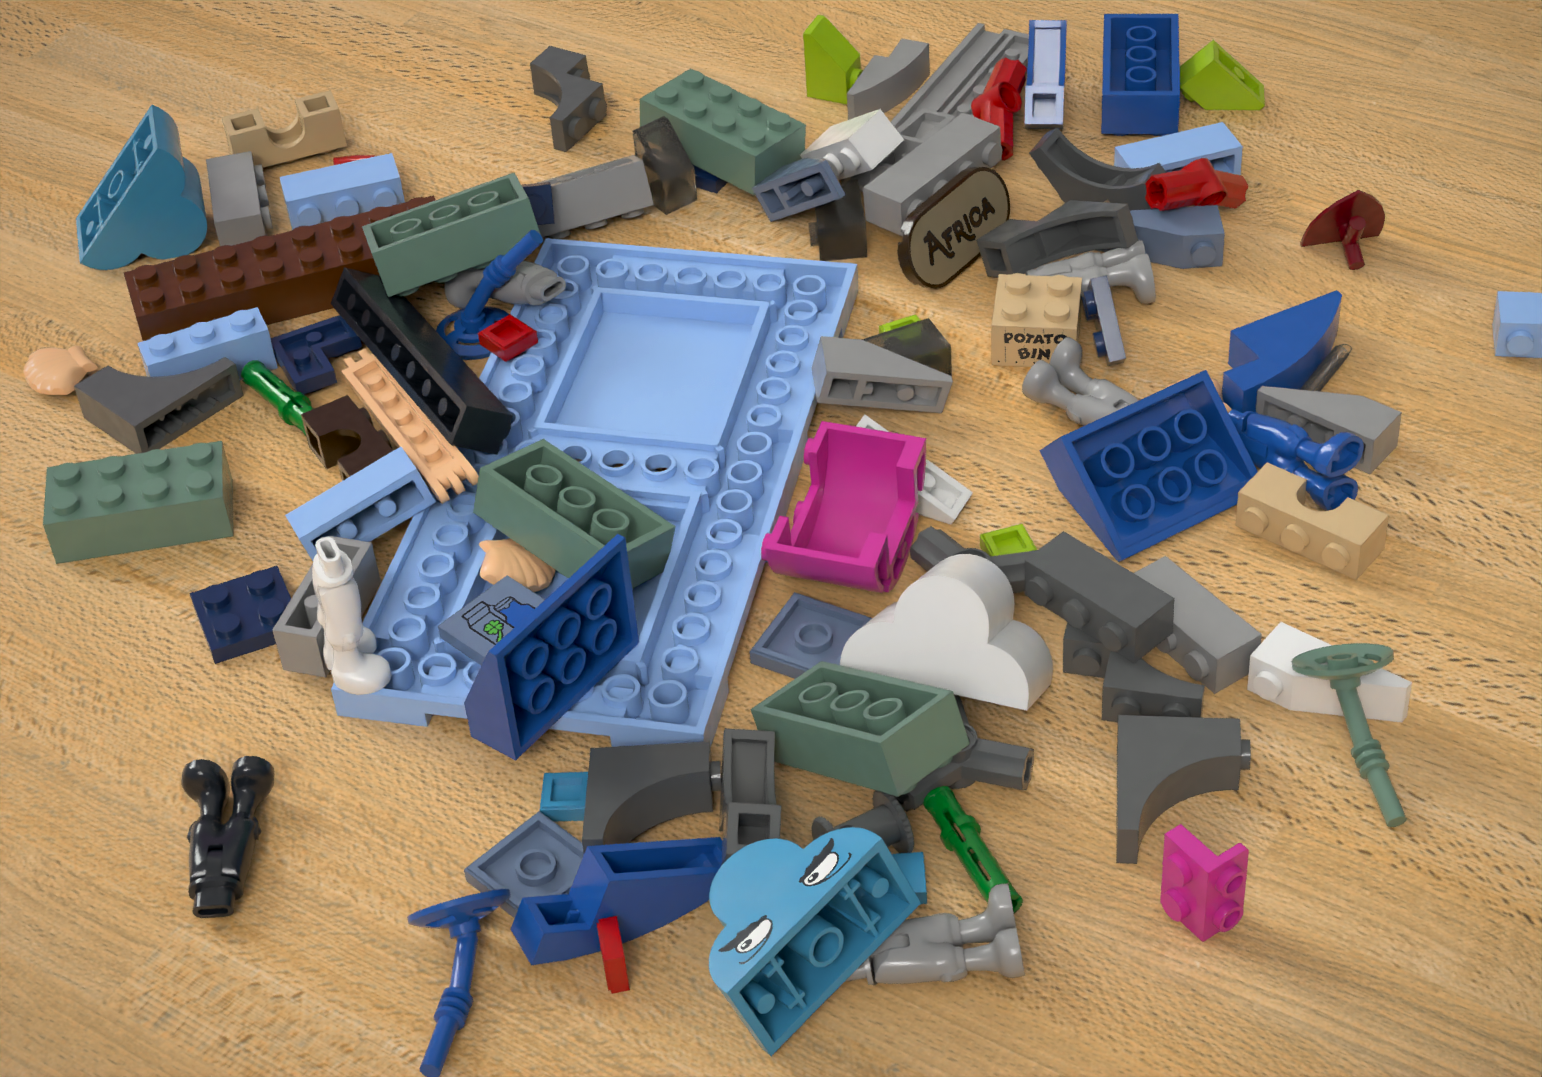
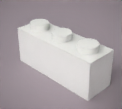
M878 109L829 127L800 156L802 159H826L837 180H841L873 170L904 139L882 110Z

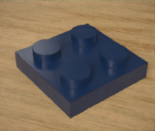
M278 566L255 571L249 575L189 593L215 664L275 645L273 628L291 600Z

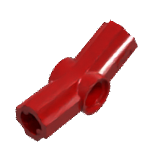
M1006 57L996 63L983 93L974 98L971 103L974 117L1000 127L1002 161L1013 156V114L1017 113L1022 107L1020 93L1026 81L1025 72L1027 70L1019 60H1010Z
M1201 158L1189 163L1179 171L1151 175L1145 183V199L1151 209L1158 208L1160 211L1192 205H1217L1236 209L1246 201L1245 195L1249 186L1242 175L1215 170L1208 158Z

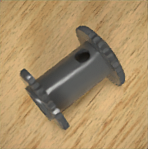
M877 790L872 794L873 809L835 827L825 817L819 816L813 820L811 827L813 841L828 832L855 827L877 834L883 839L887 847L892 845L898 853H912L914 848L913 831L903 807L895 796Z

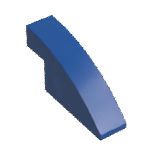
M1336 290L1231 330L1228 364L1233 369L1223 372V402L1229 405L1232 410L1236 409L1242 413L1246 411L1256 412L1257 390L1262 386L1300 390L1331 352L1339 327L1342 294Z
M720 837L587 846L569 894L522 898L510 930L531 965L564 961L600 952L601 948L596 923H599L598 919L617 916L622 944L669 924L709 900L712 881L722 863V839Z

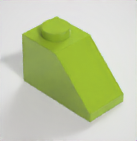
M817 15L803 33L807 97L847 104V93L863 72L861 69L860 53L825 16Z
M1214 40L1180 66V91L1190 102L1196 101L1205 110H1261L1265 106L1264 85Z

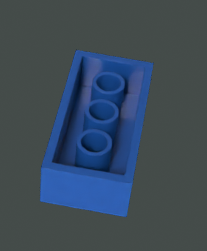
M1104 14L1101 134H1113L1116 136L1151 134L1153 136H1164L1177 133L1180 107L1179 14Z

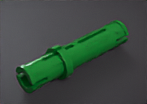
M258 360L248 362L241 371V377L244 378L242 381L277 409L279 417L285 423L295 425L306 436L301 414L314 409L309 398L301 392H294L267 369L262 362Z
M941 786L930 791L924 798L923 805L941 830L940 839L945 848L955 852L987 904L990 890L995 885L1008 883L1013 912L1015 914L1022 906L1023 899L1016 892L997 859L980 836L981 828L977 820L965 813L950 787ZM954 824H956L957 827L960 829V831L966 838V841L962 839V837L956 830ZM979 861L982 863L985 870L991 877L990 880L987 878V876L981 869L980 865L978 864Z

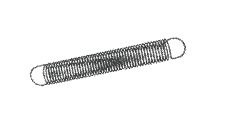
M1335 346L1300 390H1309L1311 385L1314 386L1317 375H1319L1318 379H1320V374L1324 369L1323 379L1321 381L1318 380L1317 386L1311 390L1320 392L1347 359L1349 353L1347 352L1341 358L1340 355L1337 356L1336 354L1339 352L1337 350L1342 346Z

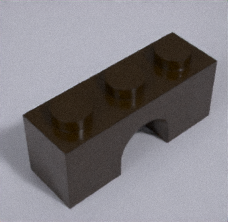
M348 395L301 414L309 448L326 469L338 465L342 481L393 451L386 433L382 429L377 431L367 410L364 407L359 409Z

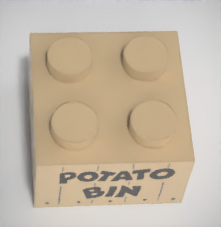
M1021 273L1011 275L999 274L991 324L992 365L1032 367L1039 360L1049 364L1054 350L1063 339L1071 337L1079 343L1082 278L1064 275L1031 276Z

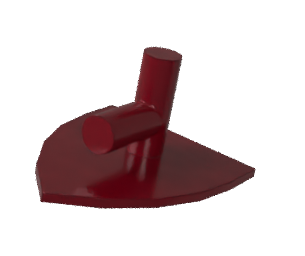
M1361 190L1347 195L1323 210L1309 224L1303 234L1300 246L1342 242L1349 269L1358 270L1364 267L1365 262L1359 240L1380 235L1385 221V212L1382 204L1373 195Z

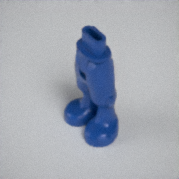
M1233 409L1228 413L1256 467L1261 469L1266 463H1270L1307 479L1306 491L1310 494L1313 501L1325 511L1337 508L1347 497L1355 500L1358 484L1354 479L1343 474L1354 468L1360 461L1364 451V444L1361 438L1350 432H1340L1325 443L1313 442L1308 433L1296 424L1292 425L1278 418L1258 414L1255 411L1242 413ZM1305 462L1311 465L1316 471L1309 469Z

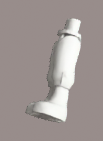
M320 538L315 544L317 554L313 559L312 579L318 600L317 620L324 629L325 644L323 656L328 670H331L332 678L337 688L356 695L377 692L390 682L392 675L389 662L382 656L373 654L377 648L376 637L362 623L361 598L358 585L353 577V567L350 558L345 552L339 550L333 538Z

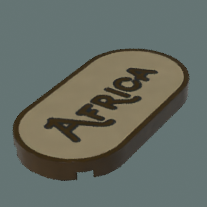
M988 167L964 169L913 210L904 220L900 232H904L903 241L898 242L897 254L902 272L911 283L924 288L935 289L946 286L981 256L976 240L1009 220L1010 198L1008 189L1002 177L995 170Z

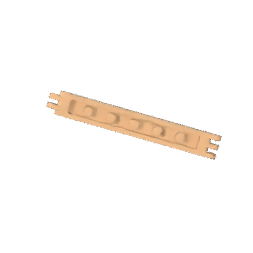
M364 348L357 352L361 360L356 363L351 356L343 360L347 368L341 370V373L349 386L398 448H403L426 485L441 504L450 500L446 490L452 488L457 495L466 491L462 484L463 480L467 479L472 486L478 483L479 476L473 466L456 446H452L373 353L369 354Z

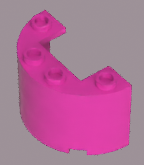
M821 421L815 437L808 438L805 445L804 463L810 467L811 486L804 501H798L796 504L791 532L789 517L779 516L773 532L766 533L764 536L761 558L764 561H768L771 570L775 574L872 592L889 593L903 572L916 532L919 513L915 512L918 505V491H923L925 481L926 438Z

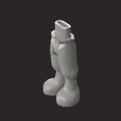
M1138 240L1129 248H1116L1102 254L1100 252H1087L1076 257L1052 262L1026 271V275L1031 276L1064 275L1067 277H1081L1082 297L1083 292L1087 291L1090 279L1107 275L1110 287H1131L1139 302L1149 304L1154 303L1156 300L1153 271L1148 253L1145 254L1142 240Z
M523 260L516 267L515 275L505 282L501 288H495L490 298L509 304L541 305L565 290L566 282L562 277H557L553 270ZM472 267L460 271L455 278L445 282V295L451 305L461 309L466 307L483 278V270L485 268L475 269Z
M1071 337L1063 339L1057 345L1049 364L1043 360L1037 361L1028 371L1022 384V392L1027 398L1037 403L1051 404L1066 410L1068 418L1082 426L1139 401L1135 396L1106 379H1092L1080 368L1082 347L1080 343Z
M1008 883L995 885L990 890L986 910L976 916L958 920V917L953 914L939 913L932 916L904 920L846 981L867 978L868 985H876L877 983L913 984L934 981L954 982L966 977L967 971L998 972L1007 978L1025 976ZM991 942L974 948L963 949L962 947L963 944Z

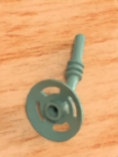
M1353 643L1321 647L1295 656L1291 661L1292 669L1295 672L1312 678L1330 680V687L1336 689V694L1354 746L1351 749V755L1355 759L1359 774L1363 779H1368L1387 826L1397 827L1402 825L1407 818L1387 773L1390 765L1385 759V753L1381 749L1380 742L1372 738L1356 687L1361 685V676L1373 673L1394 660L1393 649L1379 644Z

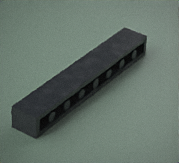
M344 267L331 301L334 309L452 446L497 455L503 440L509 435L513 415L404 296L393 295L388 297L380 276Z

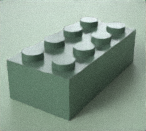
M693 69L683 72L639 99L640 138L754 196L755 193L752 187L780 167L801 160L800 154L805 151L806 124Z
M515 173L362 226L388 297L393 295H410L416 292L421 285L432 281L438 283L449 281L455 278L458 272L472 267L475 269L485 268L498 255H505L530 230H536L540 233L529 198Z
M545 439L485 465L479 470L473 513L565 577L570 578L617 534L626 539L632 589L663 573L671 551L676 526Z
M223 442L196 443L184 447L164 450L155 449L144 453L109 456L104 459L64 463L59 466L47 467L43 526L56 564L233 537V479Z
M823 661L750 709L758 730L775 731L774 762L893 796H900L912 791L920 780L935 769L949 764L954 755L970 744L953 691Z

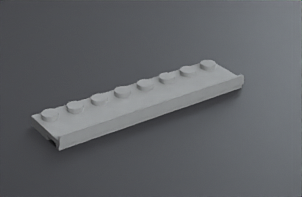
M978 23L891 121L892 125L897 129L921 108L956 117L961 113L974 117L971 103L974 98L983 93L998 61L1005 57L1010 60H1019L1028 68L1029 34L1004 29L1000 34L985 31V24ZM870 171L841 179L843 191L847 192L850 188L863 192V187L870 183Z

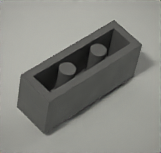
M1063 531L1025 559L1026 596L1037 605L1047 608L1066 620L1072 627L1080 629L1098 640L1110 651L1117 652L1134 664L1173 633L1174 597Z

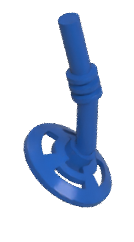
M530 230L505 255H498L483 270V278L466 307L451 313L438 324L436 332L462 360H477L490 356L491 352L480 344L461 345L458 343H480L479 332L494 324V321H499L509 315L504 310L485 305L495 288H501L505 282L513 277L516 273V267L543 242V238L538 231ZM451 321H455L454 331L446 336V327Z
M509 889L486 891L453 899L419 910L407 917L409 925L430 929H448L450 938H456L457 940L450 985L444 989L435 1011L434 1020L437 1024L419 1068L420 1072L426 1077L440 1076L456 1031L464 1027L473 1003L470 990L478 945L477 932L481 931L479 920L497 910L511 897Z

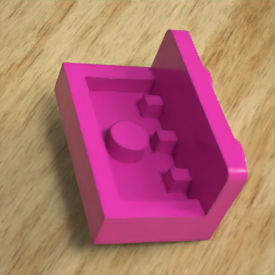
M1182 824L1165 833L1160 903L1167 915L1174 921H1180L1202 942L1220 931L1227 932L1240 921L1244 912L1249 850L1242 843H1238L1219 856H1216Z

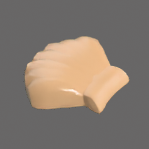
M75 345L68 350L55 347L40 348L30 354L23 371L26 382L36 392L48 395H68L75 390L74 386L83 379L87 372L94 371L98 367L86 356L82 347Z
M511 538L484 540L479 543L480 548L486 553L480 569V576L494 585L508 575L529 590L537 592L549 587L556 570Z

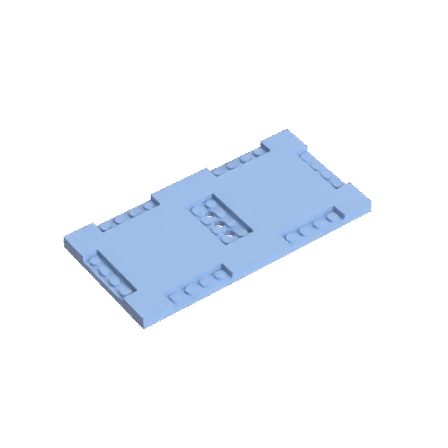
M546 238L534 263L553 270L557 277H562L566 282L565 290L541 305L514 304L510 314L537 331L538 343L507 362L491 352L479 377L513 415L509 435L503 440L497 455L462 447L457 448L479 476L481 467L545 439L573 459L582 460L579 463L676 526L671 551L663 573L632 589L639 643L549 729L610 736L612 747L710 741L711 748L729 693L727 678L764 564L768 562L761 558L762 542L766 533L773 532L779 516H786L804 461V449L808 440L807 432L817 404L812 364L821 336L844 337L859 290L857 264ZM615 464H625L621 467L613 468ZM658 468H667L664 471L655 472ZM467 479L463 480L462 484L466 491L457 495L452 488L446 490L450 500L443 504L440 503L429 489L436 503L413 516L363 621V626L370 629L376 637L377 648L373 654L382 656L389 662L392 675L390 682L383 689L364 695L350 694L337 688L335 683H333L331 692L337 716L428 727L433 715L467 719L464 702L481 665L441 639L438 625L493 586V584L482 579L480 576V569L486 553L480 548L479 543L484 540H503L509 538L473 513L477 484L472 486ZM556 570L549 587L534 593L546 599L568 578Z

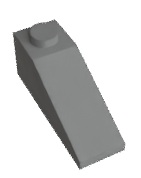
M821 336L812 364L817 403L942 413L953 383L952 376L860 339Z
M1262 386L1257 390L1256 412L1258 414L1278 418L1292 425L1296 424L1302 427L1313 442L1325 443L1340 432H1350L1361 438L1364 444V451L1360 461L1354 468L1367 474H1371L1397 447L1402 412L1367 397Z

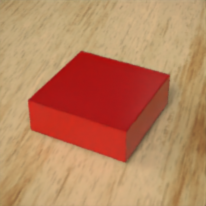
M511 314L478 333L480 345L505 362L538 343L537 331Z
M617 916L598 919L599 923L596 924L608 991L611 990V994L629 991L625 956Z

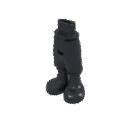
M244 756L234 762L231 774L233 811L225 824H223L222 819L229 800L230 783L224 770L215 762L204 759L193 760L183 768L182 788L191 799L198 803L200 808V817L197 821L193 822L187 834V839L190 843V884L188 886V893L190 898L194 900L192 912L196 917L216 918L230 916L234 913L235 900L240 899L243 895V886L251 865L255 843L261 834L259 822L254 817L258 805L268 796L274 786V767L264 758Z

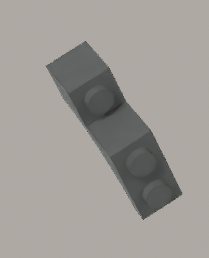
M549 46L530 63L534 95L543 97L558 107L549 117L553 146L556 150L567 152L607 115V103L604 97L603 83L590 80L586 55Z
M1058 127L1047 132L1029 152L1038 168L1044 173L1061 200L1065 203L1070 200L1093 202L1108 200L1110 203L1128 204L1130 211L1151 209L1145 199V183L1151 175L1166 173L1160 163L1143 168H1122L1100 162L1074 146Z
M1070 200L1038 221L1009 219L976 241L987 276L998 278L999 274H1025L1028 270L1078 253L1110 248H1129L1138 241L1128 204Z
M1067 623L1063 638V673L1104 678L1101 720L1118 722V715L1202 717L1205 685L1194 684L1171 677L1155 669L1142 658L1134 664L1117 652L1110 651L1101 642L1082 630L1076 629Z
M729 728L724 730L719 831H723L721 866L734 853L749 844L765 839H780L781 805L776 803L774 781L775 731Z

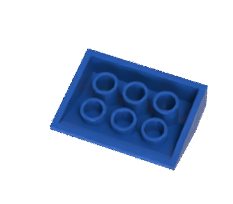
M1207 370L1063 435L1039 450L1059 491L1118 562L1237 505L1238 492L1258 472Z
M617 534L488 651L464 702L472 738L516 761L639 643L625 537Z

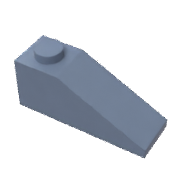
M804 158L784 165L752 187L770 222L840 199L846 195L826 159Z
M1217 205L1181 207L1160 211L1159 209L1130 211L1137 238L1143 241L1145 254L1148 253L1150 262L1180 269L1220 267L1223 265L1225 233ZM1116 248L1100 249L1097 251L1107 252Z

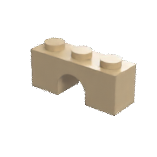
M331 90L294 99L297 109L296 118L289 126L283 129H271L265 126L258 108L222 117L230 154L251 151L254 165L262 164L264 168L279 163H292L303 157L318 153L327 154L338 148L346 147L340 110Z
M1266 463L1238 492L1236 526L1357 580L1385 549L1389 515L1349 497L1333 510L1315 511L1308 509L1304 506L1307 479Z

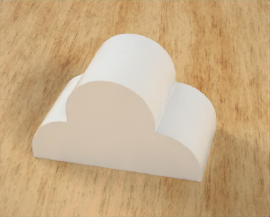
M971 554L950 556L940 561L912 583L902 593L897 602L887 606L848 639L840 659L841 666L951 690L955 695L1026 711L1051 685L1053 673L1051 654L1041 636L1026 624L1013 620L1014 594L1005 574L991 561Z

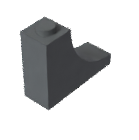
M226 357L191 372L159 377L131 375L107 365L74 386L84 419L136 454L164 447L244 396L236 364Z
M1118 715L1116 863L1137 864L1140 844L1145 833L1161 814L1175 804L1204 793L1239 790L1240 770H1250L1251 760L1250 739H1241L1240 719Z
M710 741L590 748L582 833L583 853H585L587 846L629 843L646 830L674 818L696 813L713 812V791H721L722 766L721 761H712Z

